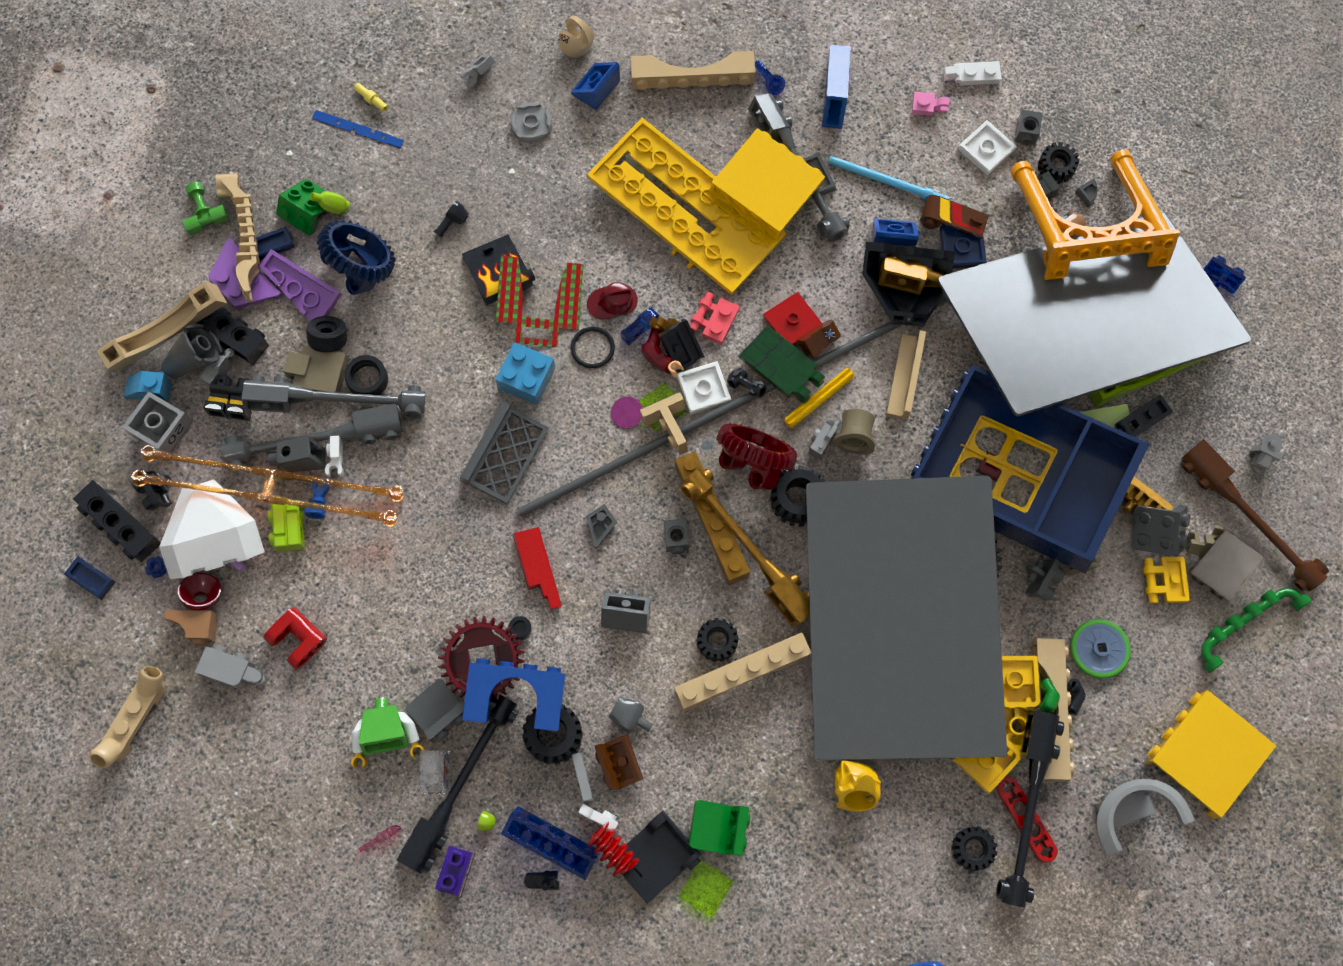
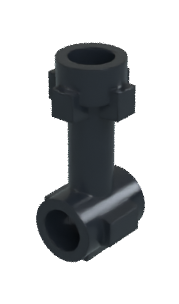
M738 368L736 371L733 370L728 375L727 383L734 389L741 385L750 390L751 396L759 398L763 397L766 393L767 388L764 386V383L761 381L752 382L747 379L748 375L742 368Z

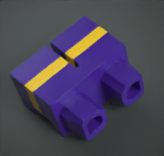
M449 846L435 889L461 898L468 878L466 873L469 874L475 853Z

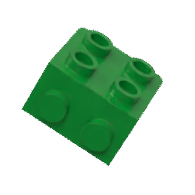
M304 179L279 194L276 215L310 236L315 233L318 215L326 211L319 206L318 202L310 200L312 192L321 194L325 190L312 181Z
M697 800L694 803L689 835L690 847L725 855L742 856L747 846L745 834L746 828L750 823L749 807L729 806Z

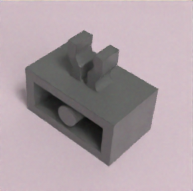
M622 589L621 594L605 592L601 608V627L646 633L650 619L651 598L640 597L637 590L634 591V595H626V589Z

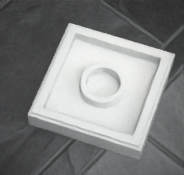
M987 120L958 146V150L987 176L1017 149L1013 142Z
M718 361L677 373V380L690 415L732 401Z

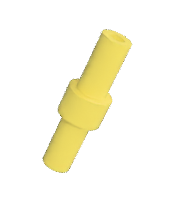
M360 83L355 84L354 90L362 95L367 103L375 105L382 112L388 110L389 106L380 100L375 92L367 90Z

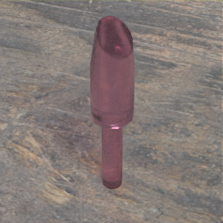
M393 825L376 835V838L359 847V851L362 852L377 842H384L399 832L401 827Z

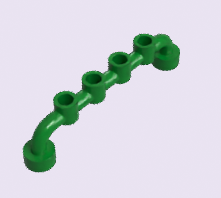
M1282 588L1275 593L1272 589L1268 590L1260 597L1263 600L1259 604H1256L1254 601L1242 609L1245 612L1242 616L1239 617L1237 614H1234L1225 621L1226 627L1221 629L1217 626L1208 633L1210 638L1203 643L1201 649L1202 657L1206 662L1203 665L1205 670L1211 673L1224 663L1218 655L1212 656L1211 649L1272 607L1282 598L1289 597L1293 599L1294 602L1291 605L1296 611H1299L1312 601L1306 593L1301 595L1291 588Z

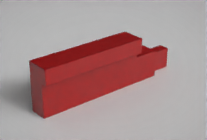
M539 527L514 533L513 539L528 590L540 587L543 599L547 598L550 610L561 608L562 604Z

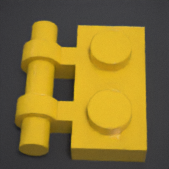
M1184 556L1161 557L1159 559L1160 566H1154L1153 558L1144 559L1143 575L1146 576L1147 587L1145 588V593L1148 596L1149 604L1159 603V594H1163L1164 603H1187L1190 601ZM1155 575H1161L1162 586H1156Z

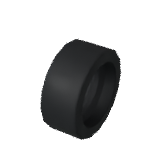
M361 355L352 359L344 372L345 381L353 394L380 395L388 384V373L383 363L374 356ZM364 366L375 367L379 372L378 381L369 388H360L354 382L355 373Z

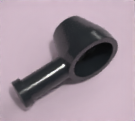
M455 201L447 211L444 220L433 232L442 238L452 222L462 225L469 216L468 211L459 201Z

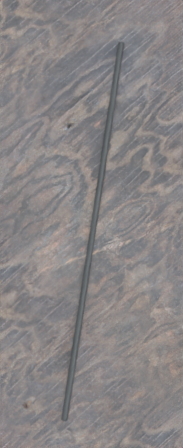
M945 294L941 298L936 308L949 302ZM890 321L812 361L817 364L818 368L901 326V324H893ZM770 383L764 385L767 388L766 393L776 389ZM747 393L679 427V429L685 435L758 397H753L750 393ZM667 433L518 508L520 516L522 517L669 443V434Z

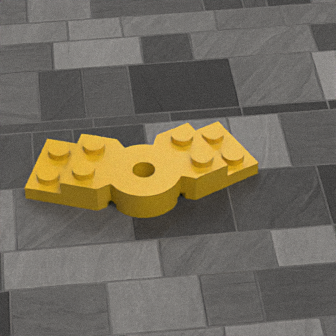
M1002 656L1007 755L1004 757L953 759L987 794L1021 760L1020 751L1028 710H1033L1041 702L1038 656ZM1013 721L1020 723L1022 727L1020 733L1013 730Z

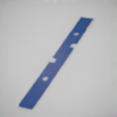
M318 110L315 111L312 117L314 120L350 132L352 129H355L356 134L401 148L404 141L378 130H375L374 133L370 132L371 128Z

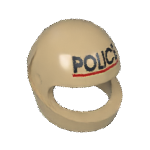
M572 15L566 20L567 31H560L558 44L566 56L579 58L587 54L591 48L594 34L582 19ZM574 24H576L581 29L582 33L575 27Z

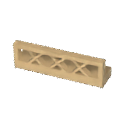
M920 330L917 337L906 334L901 336L886 412L888 417L908 420L910 416L926 331Z

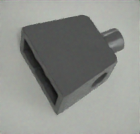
M310 436L281 441L277 443V452L268 454V462L270 466L280 465L288 472L323 470L326 467L325 448Z

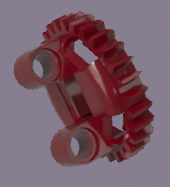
M728 423L721 426L716 437L718 443L722 444L723 447L719 456L720 466L727 470H742L745 465L752 466L748 477V482L752 489H773L778 483L784 469L792 470L796 463L797 452L794 448L786 444L785 441L779 440V437H774L756 428ZM749 442L758 444V445H760V446H762V447H764V448H760V447L755 446V445H753V444H751V443H749Z
M486 616L482 617L480 623L477 617H473V624H470L465 619V627L462 628V626L456 624L458 632L455 633L450 630L449 633L452 638L443 639L448 645L447 647H440V650L444 651L445 655L438 656V659L444 660L445 664H441L438 667L446 669V672L441 677H449L445 684L446 686L454 684L452 693L458 690L461 691L459 698L465 696L467 686L456 679L460 678L467 683L469 664L471 662L469 649L493 645L496 665L499 666L500 661L513 662L515 668H520L518 665L525 663V660L519 659V655L524 654L525 651L517 649L522 642H514L518 634L515 633L510 636L511 627L509 626L505 630L502 629L503 621L497 626L495 625V618H492L490 623H487ZM492 630H494V632L505 638L507 641H504L499 636L495 635L492 632ZM464 634V639L460 642L457 649L451 651L452 647H455L461 639L460 636ZM512 677L503 680L502 684L500 682L495 687L492 695H494L496 700H499V692L501 691L504 695H507L506 687L514 689L512 680L520 681V678Z

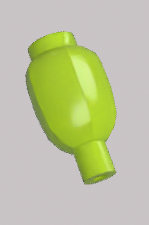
M325 191L321 194L312 192L310 200L318 202L322 209L334 214L347 213L350 207V202L344 196L334 192Z

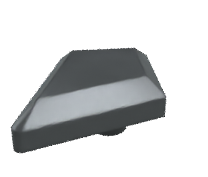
M605 504L586 516L595 548H598L617 524V521Z

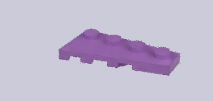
M272 249L259 266L309 321L319 316H328L342 296L339 291Z

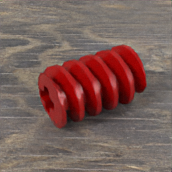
M606 822L593 833L587 845L589 847L596 844L597 847L593 853L602 852L603 855L600 861L609 860L606 868H616L612 874L613 877L619 874L623 875L638 863L639 858L632 859L634 855L632 850L625 852L628 845L626 843L619 845L621 836L613 837L615 829L606 830L609 822Z

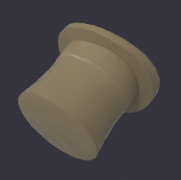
M848 409L842 413V428L840 433L834 437L833 444L842 450L854 454L869 455L875 450V440L871 437V432L875 421L874 415L862 409Z

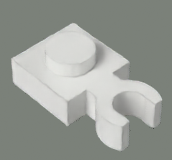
M583 804L578 812L601 826L609 822L607 829L614 828L616 831L619 823L615 821L617 817L605 810L601 814Z

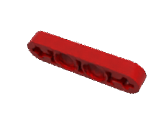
M1004 777L996 786V791L1021 832L1024 815L1019 816L1016 814L1014 806L1017 802H1021L1026 806L1027 796L1016 779ZM1003 782H1006V784L1011 783L1013 785V788H1011L1013 796L1019 794L1020 798L1009 802L1008 799L1012 798L1008 791H1003L1002 788L1005 787ZM1035 811L1033 823L1038 826L1039 834L1036 837H1030L1029 847L1038 861L1044 863L1051 862L1056 859L1058 850ZM1044 836L1045 840L1041 841L1045 848L1049 847L1051 849L1048 853L1050 857L1042 856L1040 853L1043 850L1040 843L1035 845L1033 841L1040 840Z

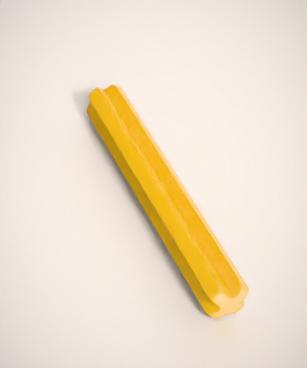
M845 368L805 403L785 417V424L789 428L796 426L854 378V373L849 368Z

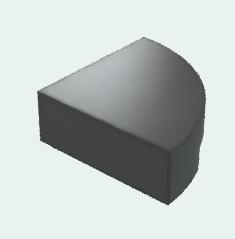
M1093 178L1075 191L1087 207L1092 205L1097 196L1098 187L1095 179Z

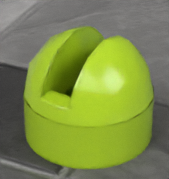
M483 810L476 829L482 831L492 830L495 826V817Z

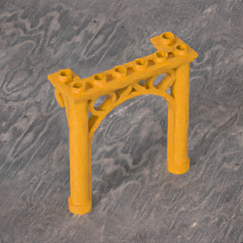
M1119 150L1114 153L1110 163L1134 205L1135 213L1126 221L1107 227L1082 226L1063 219L1051 207L1029 162L1020 161L1011 168L1012 178L1018 183L1045 242L1046 250L1043 252V260L1046 267L1045 280L1066 278L1071 261L1136 253H1148V267L1169 265L1180 231L1170 229L1136 169L1133 157L1128 150ZM1133 227L1142 229L1145 232L1136 233L1130 229ZM1075 234L1085 239L1074 240L1070 236Z

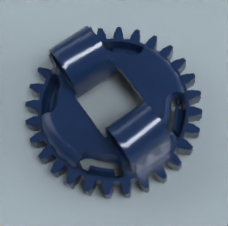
M344 219L340 222L338 220L329 222L328 225L322 228L317 237L316 244L319 245L317 249L320 250L322 262L330 265L339 274H346V288L352 295L371 291L376 282L385 281L394 269L396 259L393 257L394 252L390 251L391 246L386 245L387 241L382 240L381 235H376L374 230L370 231L367 229V226H360L359 222L353 224L350 220L347 223ZM351 234L366 242L364 245H359L348 240L347 236ZM353 251L365 265L350 260L351 252Z

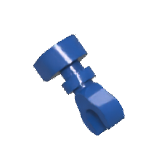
M314 480L312 483L314 490L312 504L306 505L304 514L308 518L323 519L326 515V507L323 506L325 505L324 497L329 491V485L325 480L324 487L317 489L318 482Z

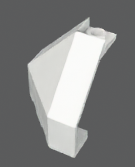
M214 479L195 486L182 488L159 546L170 579L184 578L193 575L195 572L212 570L234 561H244L265 552L255 520Z

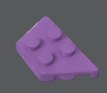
M228 238L208 276L209 280L218 286L226 299L238 310L251 304H261L266 299L274 297L280 299L283 297L278 289L259 270V274L251 283L253 302L246 301L236 275V253H240L239 247Z

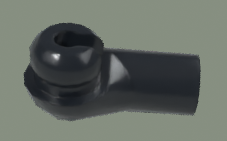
M1071 679L1067 684V691L1071 694L1068 712L1077 715L1086 694L1080 681Z

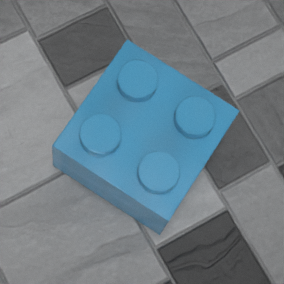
M514 342L495 379L498 389L538 405L556 368L554 358Z

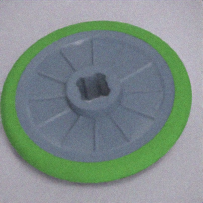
M1102 619L1087 621L1076 629L1071 639L1072 658L1076 665L1089 676L1102 679L1114 677L1121 673L1129 662L1131 654L1129 640L1123 630L1110 621ZM1098 645L1103 646L1104 652L1100 653L1098 651Z

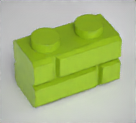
M297 500L272 503V511H268L269 524H272L273 532L269 533L270 545L274 546L278 552L305 549L302 504Z

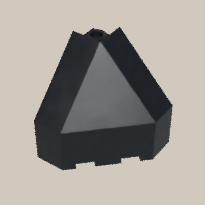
M866 242L862 275L893 324L923 327L944 295L941 287L923 286L920 295L878 285L882 261L885 256L888 257L891 254H896L900 257V260L907 262L917 259L921 262V265L927 266V268L944 276L953 272L955 252Z

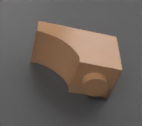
M165 610L164 619L172 624L181 625L185 631V638L191 641L193 645L206 646L207 642L215 643L218 615L212 611Z

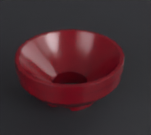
M195 573L187 576L178 586V598L181 604L188 609L196 611L209 609L220 599V582L217 578L207 573ZM198 595H205L207 600L198 603L194 601V598Z

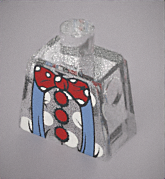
M450 749L421 750L419 786L423 794H448Z

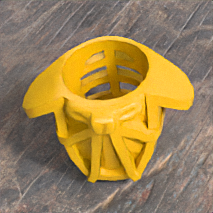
M841 761L838 768L834 770V791L839 801L836 803V807L850 812H862L874 808L881 796V781L876 771L863 763Z

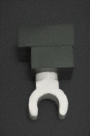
M1049 171L1042 174L1039 183L1047 199L1050 200L1057 195L1060 187Z

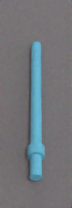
M830 156L828 161L830 165L922 196L924 200L929 195H938L949 199L948 196L933 192L934 189L922 188Z

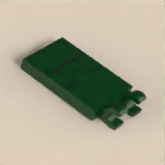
M769 325L739 355V359L787 398L793 394L801 402L805 403L810 398L811 392L806 387H803V385L808 380L817 388L824 383L825 376L819 371H815L817 364Z

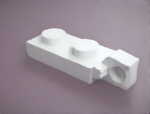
M999 61L954 64V66L944 68L943 79L944 81L955 80V83H959L960 86L999 84L1002 80Z

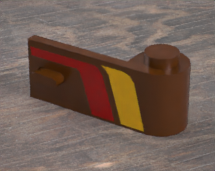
M929 195L926 199L920 222L927 229H934L944 224L982 238L989 215L944 197Z

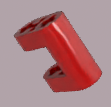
M293 607L285 612L266 631L263 639L273 647L291 632L301 644L291 653L287 662L297 670L326 643L327 637L296 607Z

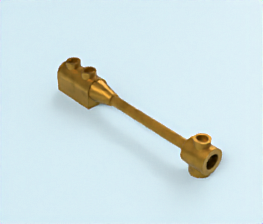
M891 254L888 257L885 256L882 261L878 285L920 295L923 286L940 287L938 279L943 275L927 268V266L921 265V262L917 259L907 262L900 260L898 255Z
M699 467L682 481L683 484L680 486L682 493L689 500L694 498L705 499L760 565L759 567L770 585L764 591V594L792 627L800 624L810 615V593L808 591L803 593L798 587L801 585V580L795 574L789 576L764 557L712 494L714 484L711 482L714 479L712 472L708 469L702 471Z

